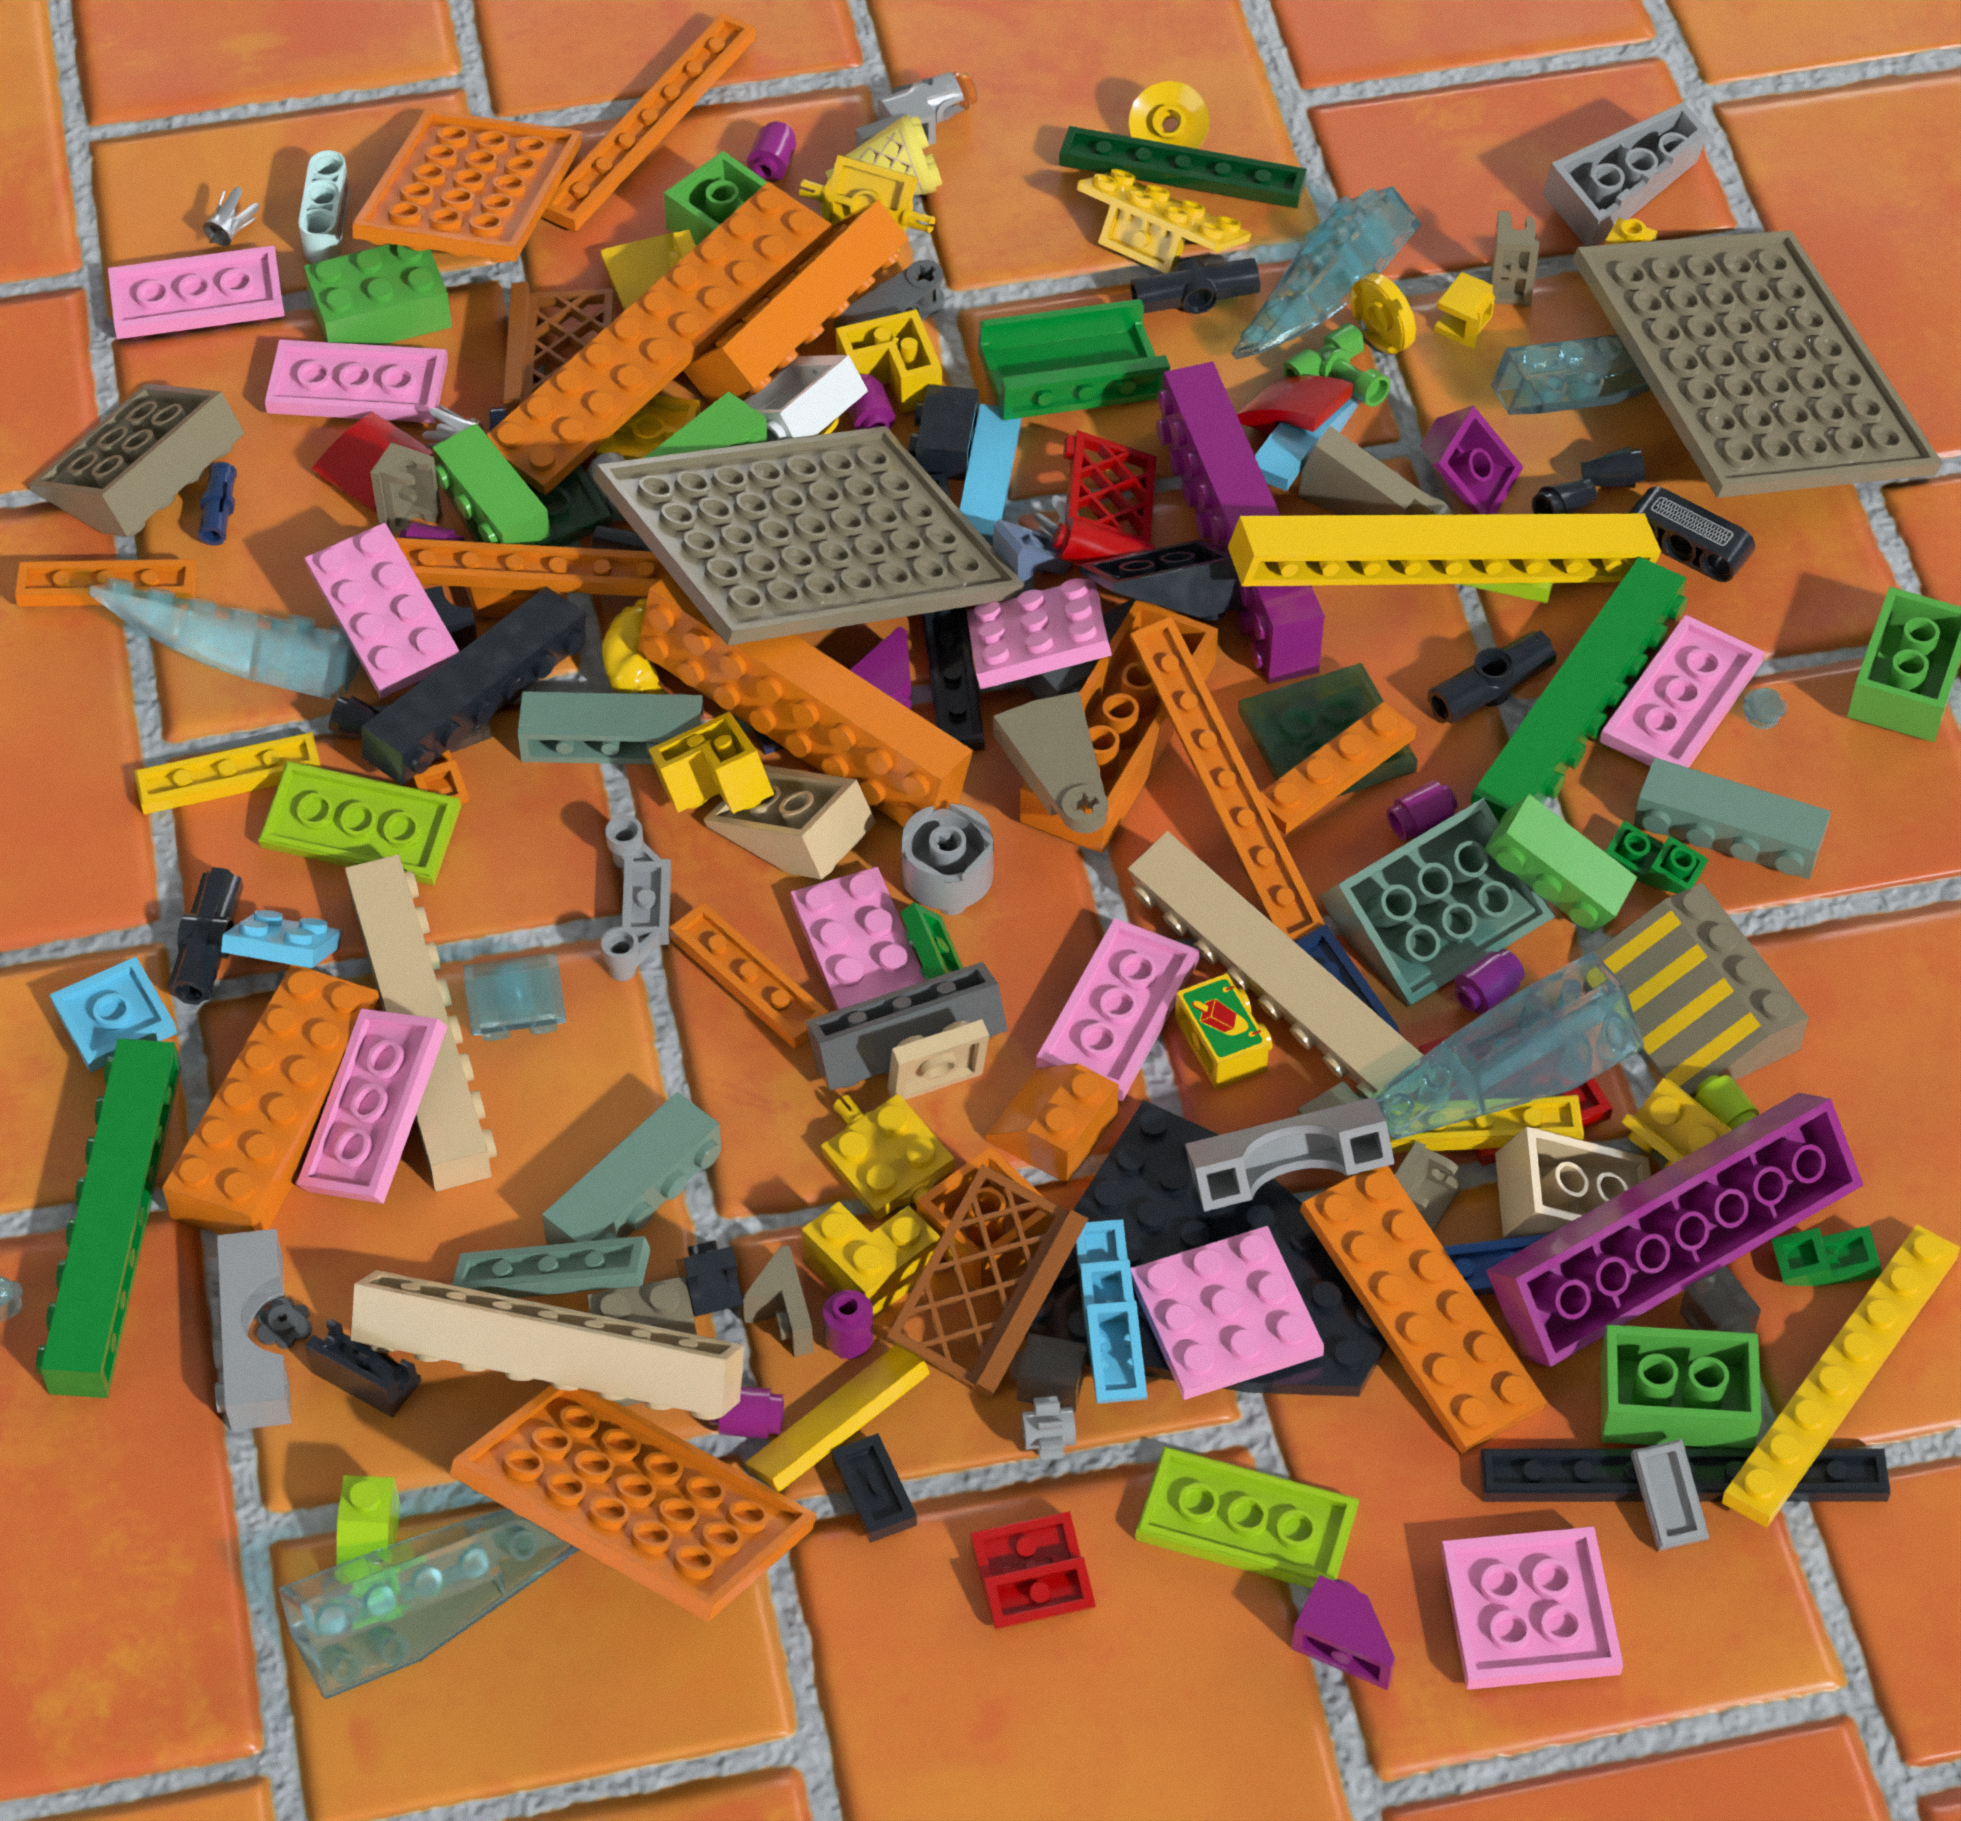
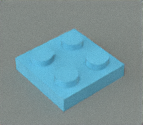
M258 910L223 933L221 952L313 968L340 948L342 930L327 927V922L321 919L302 918L299 922L282 919L283 915L276 911Z
M133 957L49 995L53 1008L90 1073L104 1067L107 1057H114L118 1038L162 1041L177 1034L174 1021L137 957Z

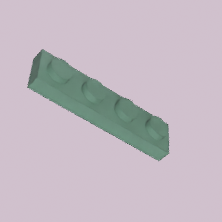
M645 1236L460 1253L452 1286L512 1298L637 1287L643 1285L651 1249Z

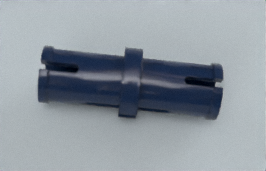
M226 462L213 463L209 468L207 490L200 499V509L203 513L200 529L198 530V538L208 545L217 546L226 540L228 518L235 509V498L232 494L237 470Z

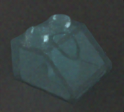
M556 952L463 965L472 1036L482 1035V1040L494 1041L510 1037V1030L529 1028L530 1034H544L558 1030L557 1024L566 1023Z

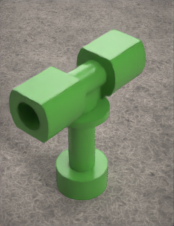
M1345 323L1324 337L1325 346L1316 352L1306 348L1283 362L1284 378L1313 375L1336 379L1342 378L1353 383L1355 397L1369 407H1375L1382 403L1390 390V380L1375 369H1368L1363 372L1350 364L1351 358L1364 351L1363 334L1356 326L1350 323Z

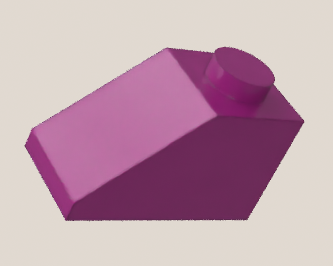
M899 626L852 667L850 671L910 709L912 702L907 633L904 628Z
M1319 1575L1294 1626L1292 1650L1388 1690L1392 1681L1395 1656L1368 1596L1359 1592L1354 1585L1340 1579L1330 1580Z

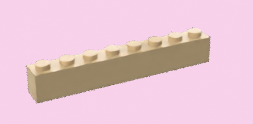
M1168 831L1128 868L1136 884L1132 891L1145 906L1151 909L1154 905H1157L1166 913L1163 915V919L1172 930L1180 936L1187 932L1197 941L1194 943L1195 948L1200 950V954L1208 962L1214 964L1217 960L1220 961L1228 969L1225 973H1228L1237 988H1242L1245 992L1250 988L1260 997L1257 1000L1258 1004L1272 1019L1277 1021L1280 1017H1283L1292 1025L1289 1030L1301 1045L1308 1050L1315 1046L1324 1054L1322 1057L1323 1062L1336 1076L1342 1079L1347 1074L1358 1084L1355 1086L1357 1093L1365 1098L1374 1097L1377 1104L1385 1108L1386 1103L1406 1102L1433 1076L1426 1057Z
M399 854L346 867L345 872L350 898L383 1011L436 1018L448 1026L415 1116V1123L435 1192L491 1178L489 1158L497 1157L493 1135L490 1128L481 1130L479 1120L486 1118L479 1090L470 1092L467 1082L474 1080L468 1053L459 1054L456 1044L463 1043L457 1016L448 1017L445 1007L452 1006L446 979L436 980L434 971L441 969L435 943H425L423 934L430 933L424 906L415 908L413 899L419 897L413 870L404 872Z
M375 1270L354 1284L351 1341L369 1344V1348L376 1352H394L399 1350L413 1353L414 1358L420 1361L436 1362L447 1360L457 1362L460 1368L468 1371L490 1369L505 1372V1376L511 1380L528 1381L538 1379L551 1382L552 1387L559 1390L572 1391L581 1388L596 1391L599 1397L607 1400L630 1398L644 1401L646 1407L655 1410L678 1408L691 1411L693 1417L703 1420H714L723 1417L740 1402L745 1347L743 1344Z

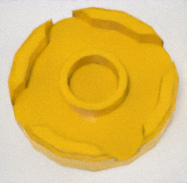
M1376 272L1366 274L1353 284L1350 294L1351 309L1357 323L1363 321L1368 329L1363 332L1366 339L1378 350L1389 355L1397 354L1409 348L1415 341L1416 324L1409 303L1400 289L1389 278Z

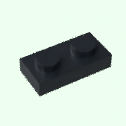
M879 1433L831 1450L833 1464L870 1543L917 1526V1515Z

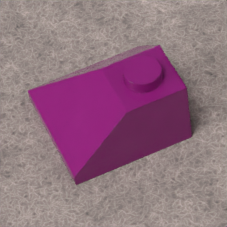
M1474 405L1437 417L1420 444V448L1432 465L1473 515L1496 514L1523 469L1522 464Z

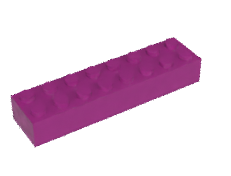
M1214 362L1165 371L1163 390L1158 391V404L1162 414V419L1156 421L1158 439L1162 446L1167 445L1169 448V461L1174 476L1180 475L1183 481V497L1187 507H1194L1196 527L1200 538H1207L1209 544L1230 554L1228 545L1240 516L1281 515ZM1238 578L1241 609L1236 610L1237 625L1241 635H1248L1251 642L1250 654L1255 668H1262L1268 684L1319 673L1325 615L1312 586H1241Z
M1798 1092L1487 1269L1486 1272L1521 1358L1552 1367L1605 1335L1607 1325L1622 1326L1864 1184L1831 1098Z

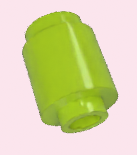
M1712 1075L1703 1080L1695 1090L1697 1095L1694 1099L1732 1130L1759 1115V1110L1730 1075L1721 1077Z

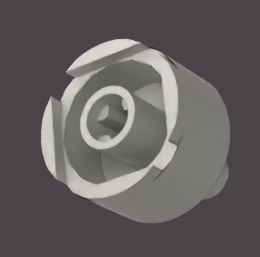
M949 804V809L934 810V806H930L915 813L907 821L902 833L901 859L904 889L921 904L939 909L947 915L960 914L966 907L979 901L990 889L994 878V840L988 821L976 810L961 804Z

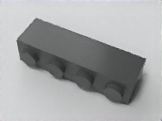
M984 962L805 1021L816 1068L830 1091L837 1088L854 1086L863 1079L884 1072L889 1073L892 1048L897 1047L901 1041L911 1036L921 1035L926 1038L941 1033L946 1026L954 1022L967 1021L971 1023L983 1019L989 1039L993 1035L1008 1031L998 982Z

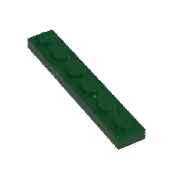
M1074 126L1068 127L1059 153V165L1099 173H1111L1112 169H1120L1133 174L1135 179L1292 208H1298L1307 177V168Z

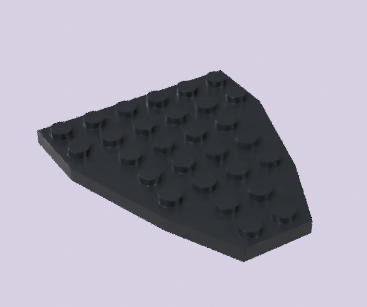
M1143 1100L1073 1210L1088 1218L1087 1222L1123 1219L1127 1258L1130 1260V1268L1268 1226L1324 1344L1323 1356L1222 1389L1246 1393L1359 1397L1389 1344L1300 1212L1302 1203L1273 1178L1258 1188L1252 1200L1204 1212L1194 1187L1185 1144L1219 1136L1220 1134ZM1074 1245L1025 1336L1091 1367ZM1133 1289L1134 1301L1137 1304L1145 1376L1175 1381Z

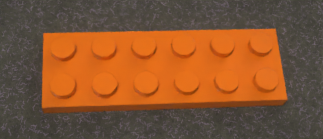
M1389 1166L1360 1172L1302 1203L1300 1212L1461 1455L1544 1409L1547 1404L1546 1399Z

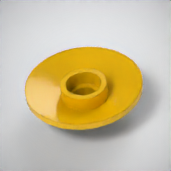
M1177 81L1159 82L1146 88L1134 101L1129 114L1131 137L1199 149L1205 141L1210 125L1209 112L1204 99L1195 89ZM1172 118L1178 121V126L1173 131H1166L1163 128L1164 122Z

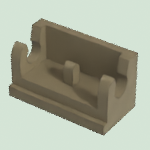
M1498 211L1490 268V284L1493 285L1494 303L1531 306L1539 252V241L1535 240V221L1531 216H1528L1525 221V229L1515 230L1511 227L1512 218L1510 212Z
M391 442L370 472L379 525L386 523L389 530L400 533L402 529H408L409 522L414 518L423 519L425 522L437 523L442 516L434 457Z
M1416 1141L1395 1173V1177L1432 1232H1434L1460 1190L1461 1182L1452 1177L1458 1170V1166L1450 1159L1425 1148V1144Z

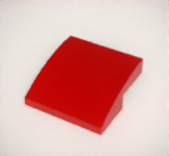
M1313 375L1277 379L1237 413L1240 424L1270 434L1280 422L1314 432L1351 398L1353 383L1336 378Z
M371 412L345 431L325 451L311 469L319 477L377 514L370 472L392 442L433 456V450L376 413Z
M1070 1511L971 1532L972 1550L995 1630L1094 1609L1096 1607L1085 1559L1080 1554Z

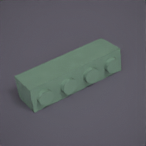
M522 692L518 726L521 762L654 765L648 752L649 748L705 723L703 696L684 693Z
M1654 757L1638 799L1633 825L1654 834L1672 836L1673 838L1689 842L1696 847L1715 850L1734 856L1742 861L1754 862L1779 870L1787 875H1796L1810 880L1826 835L1831 811Z
M676 1092L542 1214L546 1241L554 1245L626 1238L634 1230L639 1231L643 1229L651 1220L654 1212L665 1201L678 1197L690 1178L701 1168L707 1169L716 1161L722 1150L719 1123L679 1092Z

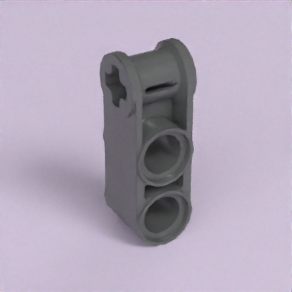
M918 260L912 263L908 268L888 281L879 284L856 302L850 303V306L836 317L834 321L835 332L838 327L916 309L922 321L938 313L945 303L944 293L940 289L944 279L942 267L931 260Z

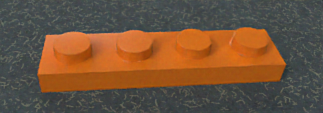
M195 559L19 562L15 598L18 607L194 604L198 569Z
M1385 701L1260 792L1276 827L1285 835L1413 741L1417 727Z
M705 902L669 927L670 939L794 1049L809 1039L805 1021L829 1013L827 1009Z

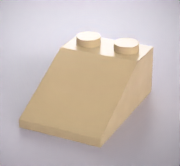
M763 765L774 795L762 800L754 808L740 810L734 814L725 801L722 800L703 819L708 828L788 874L823 879L831 873L835 865L852 847L861 841L862 837L876 823L857 779Z
M1526 1126L1495 1153L1503 1238L1549 1234L1651 1177L1649 1157Z

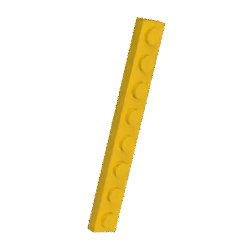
M1919 1225L1914 1227L1727 1487L1722 1500L1724 1505L1765 1528L1769 1526L1955 1263L1960 1251L1958 1245Z

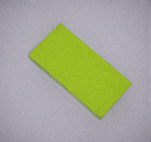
M286 761L258 842L261 848L347 867L399 854L404 872L413 870L416 882L434 886L462 804L459 798Z
M1163 1446L1136 1529L1135 1540L1313 1589L1319 1575L1330 1580L1338 1578L1358 1510L1359 1499Z

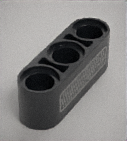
M1659 486L1649 488L1628 512V514L1646 515L1662 554L1719 582L1732 580L1755 550L1754 539L1748 531Z

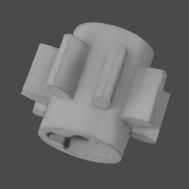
M1057 1396L1033 1398V1411L1021 1412L1025 1450L1037 1449L1040 1461L1064 1459L1063 1448L1068 1445H1076L1073 1408H1060Z

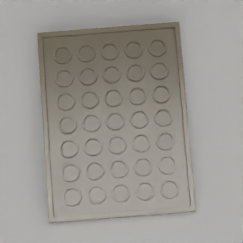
M1791 230L1577 248L1572 259L1716 498L1937 474L1942 461Z
M887 426L597 464L593 476L594 481L727 646L985 604L992 601L1009 600L1018 597L1024 587V583L997 554Z

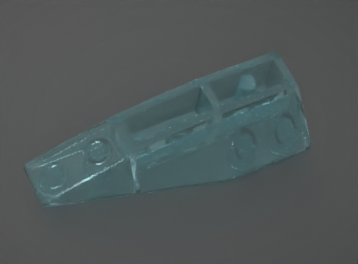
M1394 186L1378 191L1371 188L1360 196L1351 199L1349 196H1345L1330 207L1329 213L1331 215L1325 222L1315 226L1307 234L1308 242L1297 253L1249 327L1240 335L1241 339L1231 353L1236 360L1263 353L1295 339L1324 322L1350 303L1351 287L1355 282L1366 274L1375 272L1380 274L1421 225V222Z
M1618 335L1506 348L1490 385L1509 415L1542 414L1612 405L1651 390Z
M108 578L107 584L90 586L89 595L130 625L160 643L203 664L248 680L325 699H332L346 694L361 664L340 625H330L329 629L315 627V620L305 616L289 615L288 619L258 614L247 609L218 606L216 602L206 599L190 598L188 600L175 597V592L165 589L149 588L148 591L134 589V582L118 578Z
M1591 951L1488 1010L1422 1056L1371 1097L1375 1098L1386 1119L1389 1135L1394 1140L1532 1102L1543 1097L1571 1091L1641 1051L1644 1042L1624 983Z
M507 1508L436 1529L372 1551L278 1589L291 1636L321 1696L324 1699H328L422 1661L580 1549L558 1539L554 1534L528 1519L516 1515Z

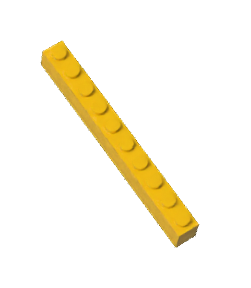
M1621 513L1240 516L1228 545V550L1241 586L1621 582L1639 556L1656 564L1661 554L1660 547L1646 515Z

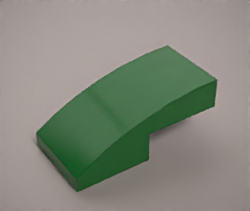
M1869 1225L1823 1237L1820 1228H1814L1771 1239L1783 1285L1822 1286L1877 1278L1882 1273Z

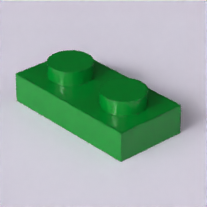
M915 902L900 912L907 928L905 937L920 958L923 965L920 968V972L925 981L963 968L940 915Z

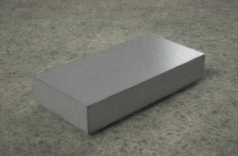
M1682 1439L1633 1450L1630 1454L1657 1551L1660 1552L1707 1541L1710 1537Z

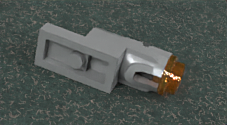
M956 71L945 72L913 84L893 88L891 95L878 99V121L856 129V148L899 118L908 114L910 118L919 116L928 144L936 143V124L952 118L957 113L968 110L971 104L977 102V92L972 78L967 72L961 74Z

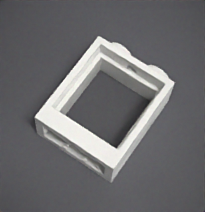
M849 355L798 356L772 377V381L763 390L749 396L744 402L766 417L767 439L769 442L817 435L867 393L868 390Z

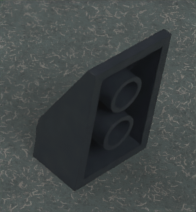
M1201 539L1079 564L1080 574L1114 593L1199 617L1200 620H1219L1226 616L1225 612L1241 609L1238 575L1231 555Z

